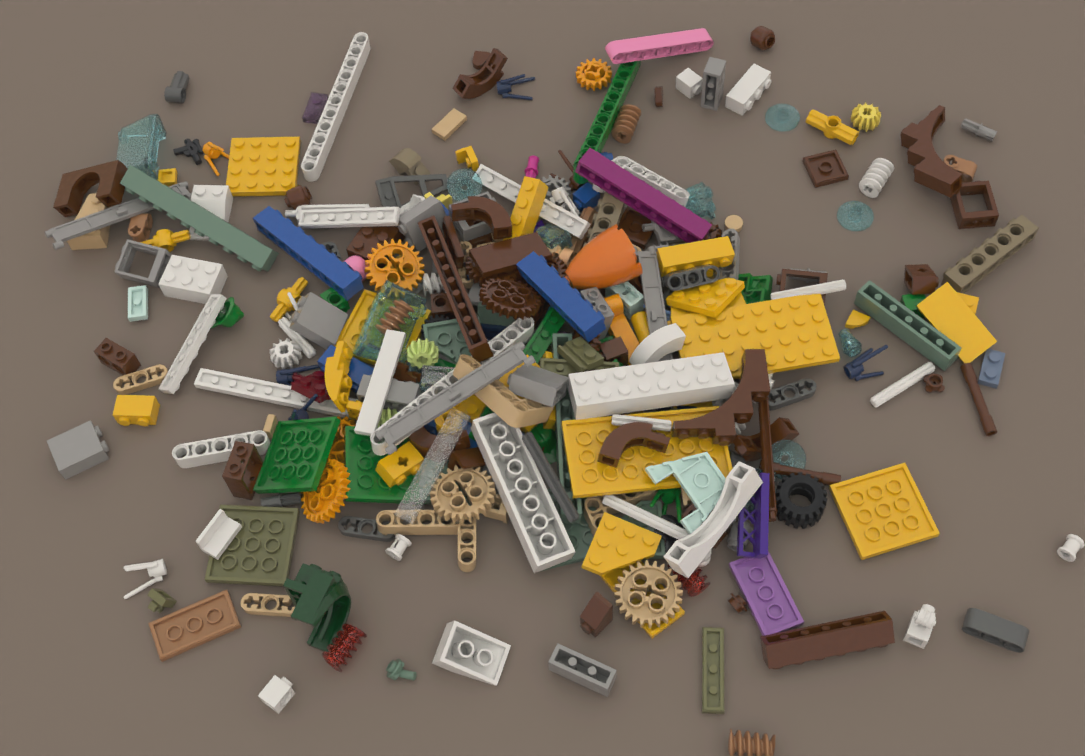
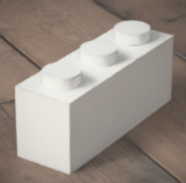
M753 64L726 95L725 107L743 116L746 111L752 108L754 101L759 100L762 92L769 88L772 81L770 79L771 72Z

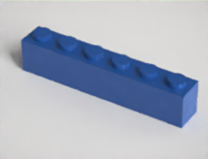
M533 251L516 264L520 275L587 342H590L606 329L603 314L600 311L596 312L592 304L587 299L584 300L576 288L572 289L568 280L565 277L561 278L555 267H550L542 255L538 256Z

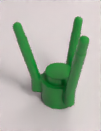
M678 488L658 490L649 506L652 508L659 497H661V500L664 502L662 515H666L668 504L676 500L678 523H681V490Z

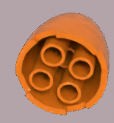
M617 224L594 237L570 262L565 271V278L573 289L607 288L642 275V266L640 262L636 263V251L624 230L617 229Z

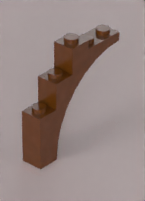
M939 105L926 118L921 120L918 125L911 123L902 130L900 135L901 146L908 148V164L915 166L914 182L951 198L962 188V174L944 163L933 147V137L945 121V107Z
M745 349L741 358L742 373L740 382L731 397L719 408L704 416L690 420L674 421L671 429L672 437H678L679 439H687L689 437L706 439L712 437V444H719L720 446L733 444L736 437L735 422L738 424L750 422L754 413L752 400L754 402H762L767 400L770 394L765 349Z

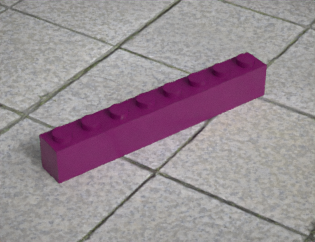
M591 148L587 150L578 162L575 170L576 173L686 243L704 240L712 227V224L707 220L699 217L691 210L683 207L675 200L661 193V191L653 188L645 181L637 178Z

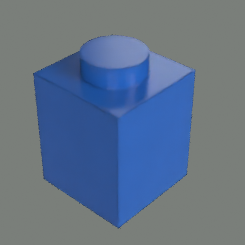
M589 182L572 194L573 203L581 212L584 208L596 207L600 199V192L595 191L592 188L593 185Z

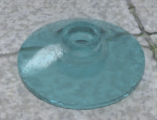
M776 104L767 110L765 120L774 130L790 131L799 124L800 114L791 105Z
M467 168L458 169L449 176L447 190L454 200L461 201L467 199L468 196L479 195L482 190V181L475 171ZM466 185L468 188L463 190L461 187Z
M849 201L839 207L837 219L848 230L862 231L870 227L874 214L872 209L865 203Z
M780 440L772 445L773 462L801 469L805 468L806 454L798 443L792 440ZM784 455L788 456V461L786 462L781 460ZM778 474V475H774L775 477H777V478H779V479H782V478L785 477L784 475H779V474Z

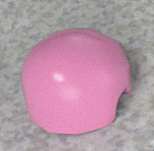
M355 255L344 261L349 265L350 269L356 270L361 274L362 282L366 279L368 273L365 272V267L368 266L365 265V260L362 257Z

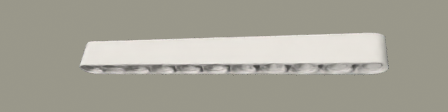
M359 32L353 37L301 163L304 177L309 182H314L320 177L371 50L368 35L364 32Z
M525 316L524 320L518 318L491 339L488 343L494 356L480 362V364H485L516 343L518 344L522 341L525 345L530 341L534 334L533 318ZM454 369L371 434L372 450L376 455L382 456L387 454L385 448L389 446L384 438L379 440L376 433L458 381L453 375ZM404 438V439H402L401 441H399L398 443H396L395 446H397L398 444H400V443H401L403 440H405L406 438Z

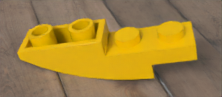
M345 341L337 342L334 356L327 357L325 364L326 389L331 400L341 413L345 412L352 387V379L347 374L349 373L353 352Z

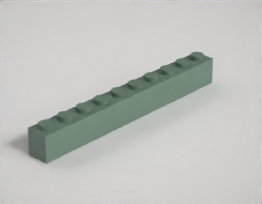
M132 165L129 166L120 184L126 187L125 191L133 195L137 193L140 195L138 197L140 200L146 203L152 202L153 208L161 212L165 210L168 217L174 220L180 219V224L189 229L190 227L195 228L194 232L202 237L208 236V241L217 246L219 244L223 245L224 251L230 254L236 253L239 260L245 263L247 261L251 262V267L260 272L262 269L269 271L279 254Z
M572 333L552 335L551 351L554 359H564L557 352L558 345L563 346L566 342L572 340ZM567 386L565 396L555 404L557 477L579 514V519L571 523H580L582 516L581 498L573 499L561 428V421L576 420ZM559 505V516L562 523H570Z

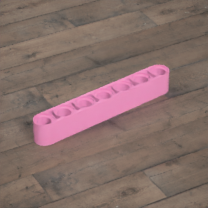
M701 28L616 40L608 43L605 50L613 64H621L706 51L713 46L714 42L707 30Z

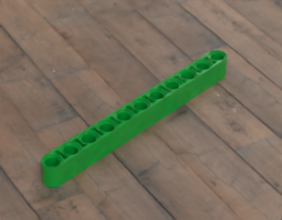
M641 61L621 63L574 162L573 180L576 183L585 184L588 182L587 179L575 172L578 162L589 148L601 154L619 110L623 106L637 75Z

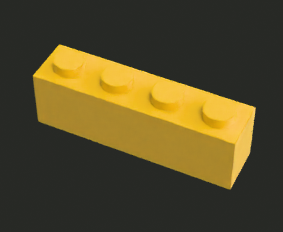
M524 176L510 217L512 223L511 238L534 232L549 188L540 179Z
M728 236L657 248L656 252L661 277L671 272L708 264L716 267H727L732 264L735 256Z

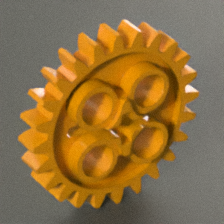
M391 239V244L384 240V246L377 243V249L372 248V254H367L369 260H365V265L368 266L365 267V272L368 273L366 279H371L369 285L376 284L375 291L382 289L381 295L388 292V297H391L392 293H395L396 298H398L399 293H402L403 296H406V291L412 293V287L417 289L418 283L422 282L420 276H424L422 269H424L425 264H421L423 257H418L420 251L413 252L415 246L413 245L409 248L408 242L402 245L401 239H399L398 243ZM400 254L401 258L396 259L392 255ZM379 263H383L386 265V267L379 268L377 265ZM409 268L412 272L405 273L403 269ZM395 278L397 282L391 283L388 279Z
M327 459L317 491L301 492V494H304V497L301 498V502H304L301 508L304 509L303 514L307 515L306 518L310 521L322 524L325 521L330 522V517L335 518V512L340 513L339 507L345 506L343 500L348 498L345 494L350 490L347 485L351 480L347 479L350 473L347 472L348 468L344 466V463L335 459Z

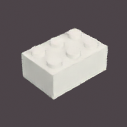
M171 255L158 285L166 297L206 304L211 294L221 293L228 276L223 264Z

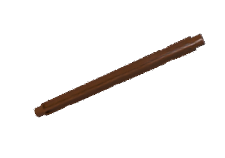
M767 398V400L758 402L762 469L763 473H770L769 522L776 521L777 507L769 400Z

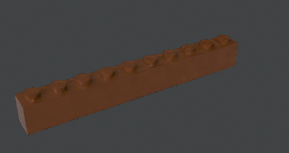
M433 215L418 222L472 357L479 363L493 357L490 345L435 216Z

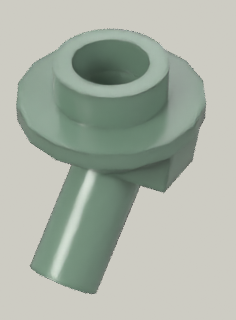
M401 659L392 660L386 668L387 677L393 680L401 677L414 681L417 673L404 670L405 664Z

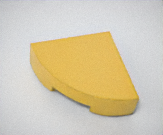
M852 310L845 327L854 329L855 327L865 326L871 317Z

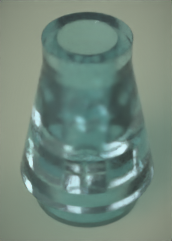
M849 329L841 330L838 335L844 354L849 357H855L860 354L862 344L850 333Z

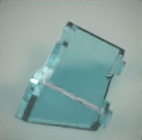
M150 114L121 128V131L118 132L119 144L116 158L127 168L132 165L158 180L156 172L159 170L157 163L159 141L166 139L167 134L158 114Z
M386 280L372 302L352 351L353 354L377 361L384 335L376 330L375 324L382 325L379 319H386L384 313H391L388 307H395L393 301H400L399 299H401L415 310V313L408 312L411 317L410 319L403 318L406 323L405 325L399 324L402 329L400 332H405L406 338L398 361L405 364L407 361V343L417 319L423 317L427 310V307H425L427 299Z

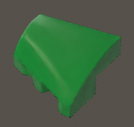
M751 273L739 274L738 280L744 281L745 288L741 293L746 304L770 300L773 283L771 275L752 276Z

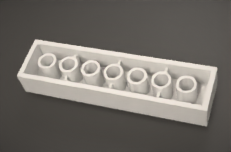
M724 352L572 373L568 376V392L576 420L728 399L731 397L735 385Z
M496 413L474 419L471 431L533 572L537 573L572 559L575 549L536 463L522 440L523 435L520 428L509 426Z

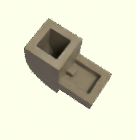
M404 148L389 160L399 174L404 172L408 176L430 174L429 170L420 161L421 157L412 149Z

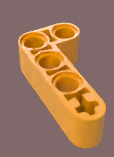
M617 293L604 298L614 313L608 333L610 336L613 335L614 338L621 336L628 350L629 366L631 365L629 359L639 345V342L624 315L623 302Z

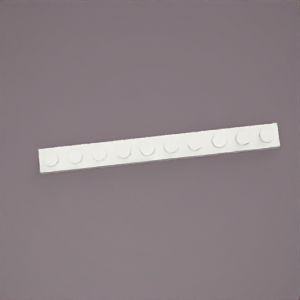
M200 368L194 382L196 388L299 409L310 400V398L291 390L289 385ZM349 398L350 401L354 402L358 400L354 398ZM326 400L322 403L314 401L307 408L309 411L349 418L347 410L345 409V412L341 413L332 400Z

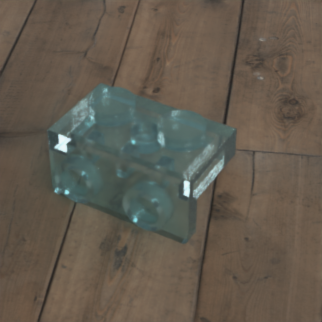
M700 182L685 189L690 194L686 208L699 217L708 215L711 219H714L716 207L712 201L713 192L711 188Z
M549 223L536 230L545 245L550 249L559 244L569 248L573 246L571 235L567 230H562Z

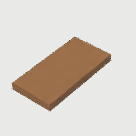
M227 589L148 623L162 662L241 628Z

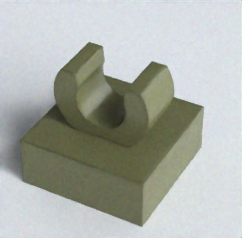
M152 588L148 593V596L153 599L148 608L153 612L161 613L164 607L173 608L177 602L161 589Z

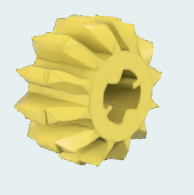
M866 102L863 105L858 104L852 110L851 122L854 128L858 127L859 131L863 129L867 132L868 129L873 131L875 127H878L881 112H879L878 107H873V103L871 105H867Z

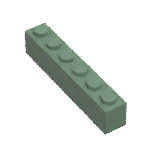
M869 280L857 291L854 301L856 306L943 371H946L957 360L962 347Z

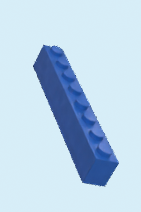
M268 206L253 217L258 231L330 288L332 287L347 301L364 288L361 281L362 276L358 271L350 269L346 262H341L333 252H328L323 244L319 245L311 235H306L301 227H296L289 218H284L277 209L274 210Z

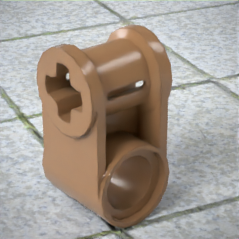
M954 155L945 156L943 162L962 174L963 183L973 181L977 170V165L974 162Z
M142 213L130 218L128 234L133 237V241L143 242L149 240L150 231L153 226L152 215L150 213Z

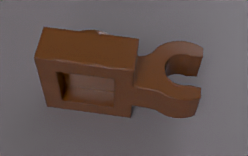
M398 361L393 378L403 382L412 381L417 383V381H421V373L408 371L409 365Z

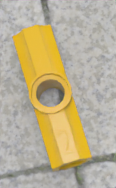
M812 109L806 118L805 123L823 131L824 136L829 139L837 138L849 145H853L859 136V131L841 123V119L838 116L828 117Z

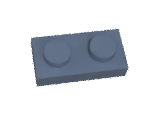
M987 349L984 352L977 381L978 384L997 389L1005 353L992 349Z

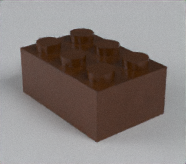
M398 226L361 227L346 251L348 257L357 255L364 260H369L367 254H372V248L377 249V243L384 246V240L391 244V239L395 243H398L399 239H401L402 243L405 236L400 232ZM379 263L377 266L379 268H383L386 265L383 263Z

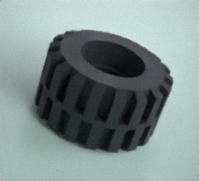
M798 472L797 475L791 473L789 478L786 476L782 478V482L778 483L775 491L776 515L779 514L778 519L781 522L785 520V525L787 526L792 524L794 525L793 528L798 529V526H801L802 529H805L808 524L812 527L815 525V521L818 522L821 519L827 503V491L823 490V483H818V478H811V474L808 473L806 476L802 475V472ZM797 494L803 495L809 499L811 504L800 507L793 504L789 497Z

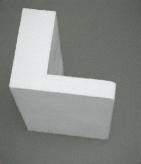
M219 509L197 538L196 543L203 552L218 560L242 526L227 517L222 509Z

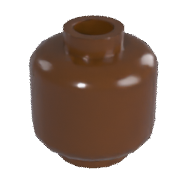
M758 26L751 32L750 42L760 50H767L774 45L775 34L769 28Z
M297 185L286 191V198L284 200L288 208L292 207L296 210L298 206L310 205L312 195L306 186Z

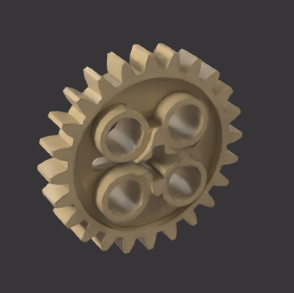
M455 465L453 471L447 468V474L440 473L441 479L435 478L436 484L431 485L430 500L434 511L438 512L439 517L444 516L445 521L452 518L454 524L458 519H460L461 524L464 523L465 519L472 523V517L479 520V514L486 515V509H492L491 503H495V483L492 481V476H488L486 470L481 472V467L475 470L474 467L458 469L457 465ZM455 482H458L462 492L459 491L458 485ZM464 496H467L468 502L471 504V506L468 505Z
M646 560L645 566H642L638 561L637 568L629 565L630 572L623 570L624 577L618 576L620 584H615L617 592H614V598L618 599L616 600V606H621L619 609L620 614L626 612L625 620L632 617V625L639 621L640 628L645 623H648L649 629H651L652 623H656L660 627L661 620L667 624L668 616L674 619L675 613L673 611L679 612L680 607L677 604H682L680 596H683V590L679 589L681 588V582H676L678 575L671 576V568L667 571L664 570L665 564L657 567V561H654L651 566L648 560ZM638 579H643L646 583L643 585H638L635 583V581ZM664 584L666 588L660 590L656 587V585ZM647 592H651L650 597L646 596ZM637 598L641 603L634 605L630 601ZM659 603L662 605V608L654 609L651 605Z

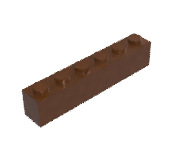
M886 611L760 636L763 660L769 669H781L787 665H800L806 661L823 660L825 657L843 656L849 652H862L868 648L886 647L888 644L895 643L893 621Z

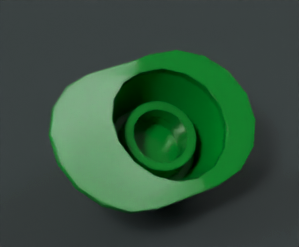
M233 297L225 301L224 308L217 315L215 324L211 328L218 325L232 327L244 317L240 307L234 303Z
M539 423L530 432L534 435L540 448L545 447L543 453L550 464L557 462L555 432L553 429H543V423Z

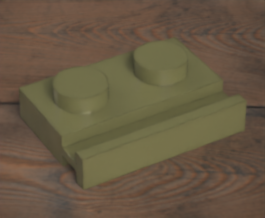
M581 336L566 342L563 346L558 345L557 352L578 372L591 370L604 363V357Z

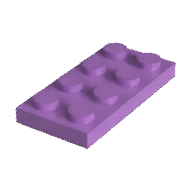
M769 551L768 555L761 559L743 557L729 563V568L762 636L789 631L804 624V620Z

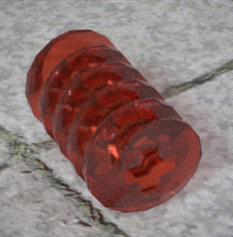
M701 568L695 570L689 578L672 569L673 575H678V582L683 584L682 588L684 590H688L687 594L690 597L699 595L711 584L710 582H704L707 579V575L699 576L703 571Z
M346 623L342 625L343 631L337 632L339 638L334 637L332 639L334 645L329 644L327 646L329 652L324 651L322 653L324 660L339 672H342V669L339 667L340 664L347 666L344 658L352 659L349 651L357 652L354 644L362 645L359 637L367 638V635L362 630Z

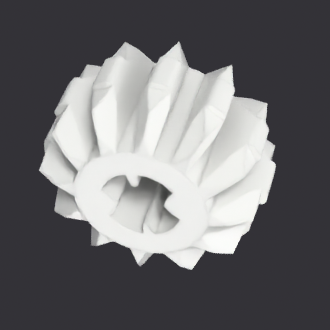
M286 338L285 341L279 339V343H273V348L270 349V359L277 368L282 367V369L290 367L292 369L294 364L299 365V360L302 359V350L295 340L290 341V339Z

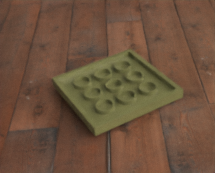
M220 505L219 509H222L227 517L241 524L242 528L218 560L209 555L205 581L207 583L283 586L286 579L289 578L300 514L299 508Z

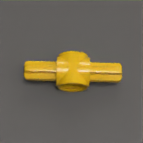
M161 229L156 232L153 239L140 243L164 248L171 252L177 243L189 240L191 234L187 229L175 233L168 229Z
M298 278L292 287L284 288L279 292L277 296L278 306L270 315L274 322H278L286 312L295 311L287 293L290 292L297 303L301 297V292L308 284L305 278Z

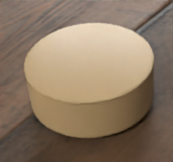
M730 215L725 219L724 227L726 230L735 229L737 232H740L743 227V220L737 215Z

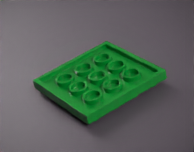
M335 416L278 421L253 491L258 494L317 491L341 420Z
M345 426V467L348 468L347 472L350 473L347 479L351 480L347 485L350 490L345 494L348 496L345 501L425 505V503H418L421 470L415 475L410 474L407 476V479L401 485L395 484L390 488L375 471L378 461L388 454L376 455L372 450L370 436L356 434L354 431L355 426ZM405 439L396 446L397 449L406 444L407 440Z

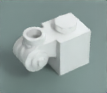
M923 604L918 612L915 611L913 613L903 641L922 649L925 648L933 626L936 624L935 608L933 606Z

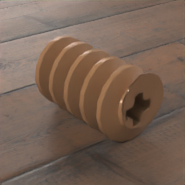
M627 104L623 105L619 110L611 131L612 137L619 143L626 144L632 140L633 132L641 116V110L637 106Z
M399 299L400 301H393L395 307H388L391 313H384L386 319H379L382 325L375 324L376 330L384 336L387 329L401 331L402 329L399 324H406L403 318L410 319L411 317L408 312L415 313V310L401 299Z
M730 729L729 755L734 756L735 752H738V756H743L744 753H747V756H774L775 735L773 734L769 740L768 734L764 733L760 739L759 733L755 732L751 738L750 732L746 731L742 737L741 731L737 730L733 736L732 729Z

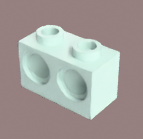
M628 281L605 288V297L619 294L623 302L624 315L627 318L631 319L632 315L644 310L643 295Z

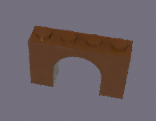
M115 160L64 173L53 208L64 217L77 215L80 211L84 195L92 186L98 183L96 198L106 207L121 204L125 186L120 184L128 168L120 160Z

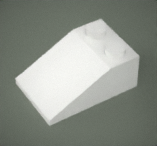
M194 185L191 201L229 222L233 203V196L229 186ZM190 227V240H209L208 236L202 237L194 232L195 228Z
M454 620L446 624L432 664L497 686L511 645Z

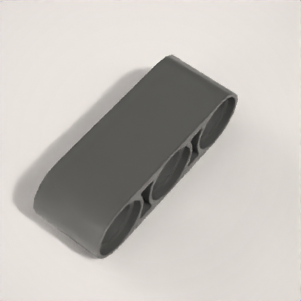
M702 265L668 273L663 281L666 288L678 291L715 282L720 277V270L714 265ZM711 268L713 270V276L711 278H708L706 276V272L708 269ZM693 272L695 280L690 283L688 276ZM676 277L677 284L672 287L670 279Z
M976 608L967 609L962 630L966 634L1018 653L1024 652L1029 635L1028 628Z

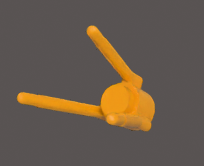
M209 141L203 146L204 159L208 161L216 176H219L220 174L211 159H217L220 155L229 159V155L223 152V148Z

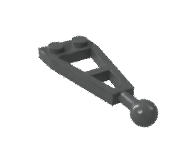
M462 170L456 176L448 178L446 174L392 176L376 180L375 184L382 207L401 208L409 202L400 204L395 183L418 182L422 193L421 196L424 197L425 194L429 193L425 181L441 180L442 186L430 191L435 196L449 189V184L457 182L461 184L469 183L471 175L468 171Z

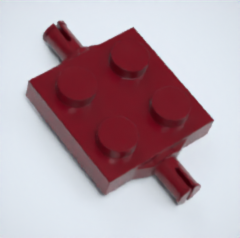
M315 371L307 376H302L295 372L292 375V379L295 381L291 383V390L308 398L318 394V397L315 399L318 403L331 400L326 389L324 372Z

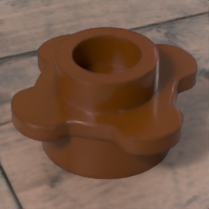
M934 373L924 376L925 391L928 393L944 391L945 387L942 385L943 377Z
M731 593L732 597L728 602L738 613L743 610L746 612L747 609L744 606L747 603L739 594L735 597Z

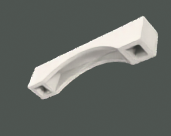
M738 461L727 475L721 496L709 517L693 533L676 540L664 555L665 560L675 572L689 578L763 482L755 468Z

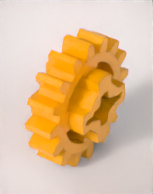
M595 58L592 61L586 59V63H580L581 67L577 66L576 78L577 83H581V88L586 86V90L590 88L593 91L596 88L602 90V86L607 87L608 83H611V66H607V62L602 63V59L595 61Z

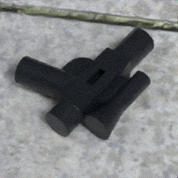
M185 139L184 143L186 146L173 149L175 156L185 154L187 157L192 156L196 165L202 163L198 153L200 155L204 153L199 139H194L193 141Z

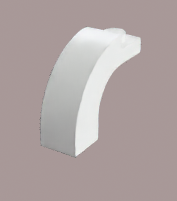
M676 323L664 326L651 333L636 347L629 362L631 365L658 362L663 356L682 350L686 335Z

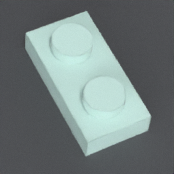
M146 285L128 288V319L130 322L148 319V288Z

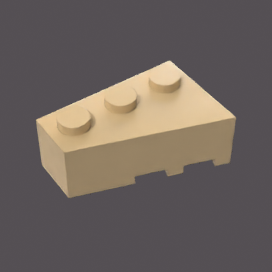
M96 193L89 194L75 220L110 207H106L96 198ZM110 225L70 239L67 243L72 250L107 248Z

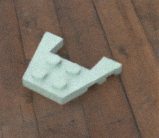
M708 452L645 468L646 473L655 485L673 474L697 508V510L680 520L688 534L693 533L700 527L716 506L726 480Z

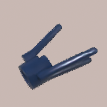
M525 74L497 81L498 95H503V98L533 100L532 97L509 94V92H512L511 85L535 80V77L520 79L525 77Z
M884 345L874 352L870 348L853 361L844 365L843 368L846 376L849 379L854 378L855 381L863 378L883 375V371L862 374L864 371L862 363L887 349L888 345Z
M318 364L277 370L276 380L279 384L291 386L290 383L294 382L292 375L295 372H303L320 367Z
M314 394L300 410L294 409L288 420L309 419L306 410L315 401L318 394Z

